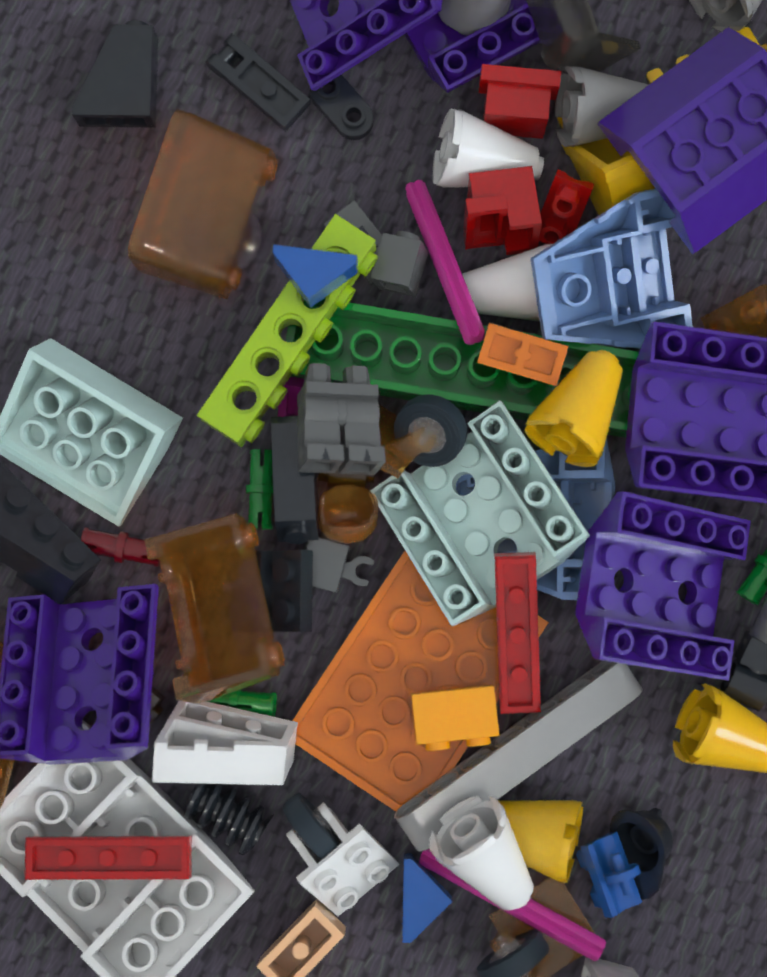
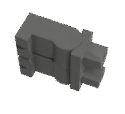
M312 363L306 369L304 385L297 395L298 472L335 473L339 468V474L375 475L385 464V448L381 446L379 431L380 412L377 400L379 389L378 385L370 384L366 366L352 365L346 367L342 372L343 383L331 382L330 366L327 364Z

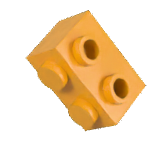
M493 685L411 693L417 745L425 744L426 751L449 749V741L466 740L467 747L491 744L490 737L499 736Z

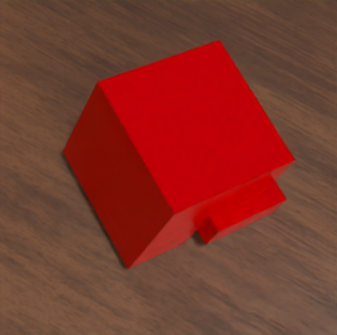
M482 64L478 93L485 94L483 121L516 137L543 139L549 119L550 100H556L559 92L561 71Z
M532 166L469 173L463 231L465 249L505 245L506 255H513L537 248L542 221Z

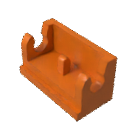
M489 322L477 363L556 386L568 346Z

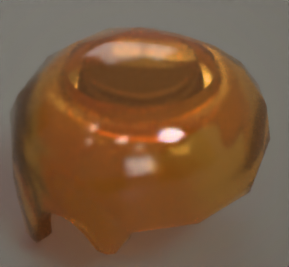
M350 484L335 486L322 493L318 510V524L321 532L327 538L340 543L352 544L364 541L375 531L378 522V500L368 489Z

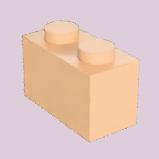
M316 899L264 952L256 967L266 977H305L344 937L346 926L323 903Z

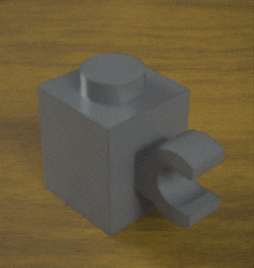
M397 231L396 235L383 233L377 253L378 260L374 265L371 279L378 289L416 297L428 256L427 249L417 235L406 231Z
M321 531L319 540L309 541L306 549L313 550L312 587L337 594L342 578L352 581L357 586H368V580L357 577L356 569L361 564L374 566L375 561L367 556H359L351 562H347L350 547L342 544L344 537Z

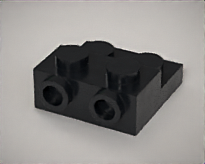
M313 550L234 552V562L229 568V576L234 583V601L230 604L228 610L229 618L233 622V632H312Z

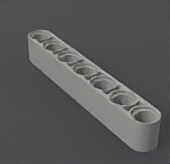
M603 660L541 705V713H529L493 739L491 744L479 749L403 804L396 811L394 818L417 851L429 849L430 835L433 831L437 836L443 826L439 820L449 809L473 796H480L483 801H491L489 796L496 798V800L631 703L641 694L642 687L627 664Z

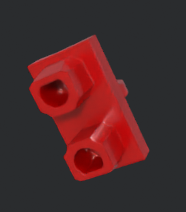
M557 170L540 213L542 225L539 240L541 242L554 244L576 230L595 185L594 183L574 179L564 171Z

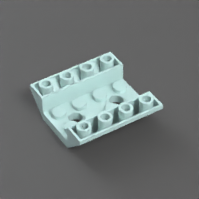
M501 400L467 423L472 432L467 434L465 445L455 459L438 467L423 465L412 473L401 469L369 491L451 626L458 625L496 607L494 553H497L499 544L502 541L513 540L517 546V552L536 553L538 580L562 564L590 536ZM465 474L472 475L475 480L473 491L468 495H459L456 490L458 479Z

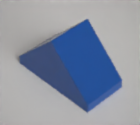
M275 244L273 247V255L277 265L310 308L357 274V255Z
M404 854L402 942L411 943L452 903V897L412 854Z

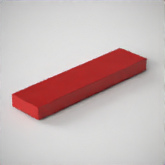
M494 553L500 714L541 713L536 553Z
M29 836L25 838V880L192 878V836Z

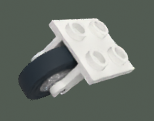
M297 793L282 806L285 816L293 826L286 836L309 866L296 879L337 917L353 907L358 899L377 883L385 880L389 873L400 865L361 824L348 832L335 813L324 802L315 808L308 799ZM314 853L322 860L319 861L318 858L314 855Z

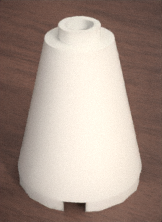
M449 109L439 134V138H443L440 151L435 150L433 163L434 184L442 188L468 187L469 173L532 166L534 179L539 180L543 171L544 158L539 156V149L461 109Z
M545 244L463 273V278L478 314L540 321L530 258L552 244Z
M473 796L457 803L440 818L439 821L443 826L437 836L432 831L429 838V849L439 863L501 909L513 910L523 907L529 901L534 885L505 809L496 798L489 796L491 801H483L480 796Z

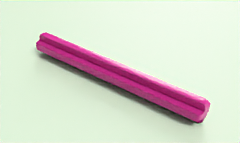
M422 180L409 182L405 188L406 196L463 340L468 345L482 342L485 338L484 327L427 186Z
M430 849L422 852L419 863L422 866L498 907L439 863ZM531 898L519 909L503 910L593 961H597L605 949L606 941L603 938Z

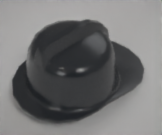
M653 808L648 811H632L627 809L618 811L611 819L610 833L618 832L628 863H637L639 865L641 873L634 877L641 900L649 899L659 891L665 861L672 850L674 842L672 832L668 824L662 819L661 809Z

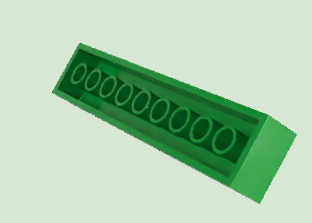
M323 298L311 308L305 300L303 304L310 309H316L324 304L326 298ZM350 302L343 310L339 307L329 319L333 322V325L327 336L321 343L315 340L307 351V354L311 357L303 371L298 376L293 373L291 377L304 379L305 371L310 364H327L330 366L331 382L343 383L342 372L346 367L352 365L366 366L370 384L378 385L379 395L412 400L421 395H437L447 399L458 409L483 413L501 400L514 419L525 421L556 387L477 363L484 340L473 345L466 344L456 320ZM289 325L285 342L297 341L302 336L303 330L299 326ZM483 325L485 330L484 334L486 335L488 326ZM527 333L542 338V335ZM551 340L568 346L557 385L588 352L605 350L618 358L623 373L607 435L626 438L632 369L639 352L596 344Z

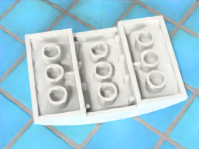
M82 720V728L84 730L90 729L91 726ZM130 759L56 765L38 763L0 803V875L22 897L27 895L83 952L80 957L100 977H175L255 892L243 875L209 836L198 827L193 819H185V812ZM29 836H192V878L25 880V838Z

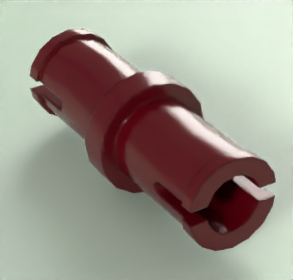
M87 527L84 528L81 536V541L95 554L112 557L114 562L123 563L124 560L159 567L163 542L129 537V533L120 531L118 535L92 530Z

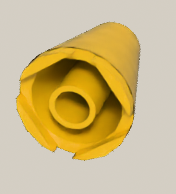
M605 350L588 352L528 417L525 433L531 441L551 456H553L556 450L568 455L565 462L580 467L595 466L603 453L623 373L618 358Z
M705 683L702 684L704 690L694 689L684 702L676 721L675 728L682 731L680 742L673 740L675 757L689 764L767 773V722L715 686Z
M575 800L498 801L505 809L526 866L557 882L568 883L575 860L572 857L575 846H578L583 803Z

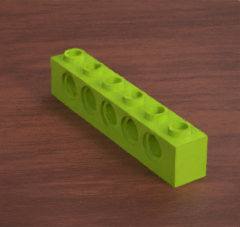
M337 214L333 216L311 249L357 255V274L327 295L324 304L316 309H310L303 304V297L289 280L197 414L202 422L241 448L246 441L252 443L258 437L265 425L261 419L269 407L276 409L282 402L288 391L284 385L292 373L298 376L303 371L311 357L307 354V351L315 340L319 343L324 340L333 325V322L329 320L338 307L343 310L348 305L356 291L352 287L360 274L366 277L378 260V255L374 254L377 251L376 240ZM289 325L299 326L303 330L302 336L295 342H285L281 339V332L285 327ZM266 358L278 360L280 362L278 371L271 376L261 375L258 373L261 361ZM244 391H251L257 397L254 406L248 410H240L235 405L237 396Z

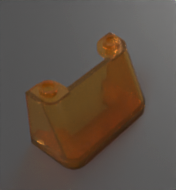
M177 109L169 122L129 241L128 257L138 271L228 300L231 289L236 290L241 280L242 268L237 267L236 253L258 187H263L267 180L272 182L277 172L279 160L275 158L274 150L195 114Z
M235 513L144 539L148 559H159L160 567L163 573L158 574L159 582L167 585L181 659L176 660L175 663L176 668L183 670L184 673L181 677L172 679L176 700L198 704L278 676L280 667L285 664V658L280 643L274 640L255 547L259 545V538L252 522L247 523L242 516Z

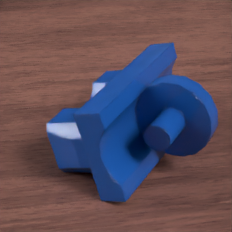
M618 832L608 833L580 847L581 850L577 851L576 856L580 867L589 871L593 882L590 895L594 907L602 908L605 918H613L623 910L642 903L634 877L641 873L639 865L637 863H628Z

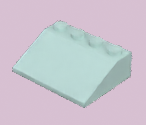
M50 338L28 350L0 415V455L120 527L166 454L183 417Z

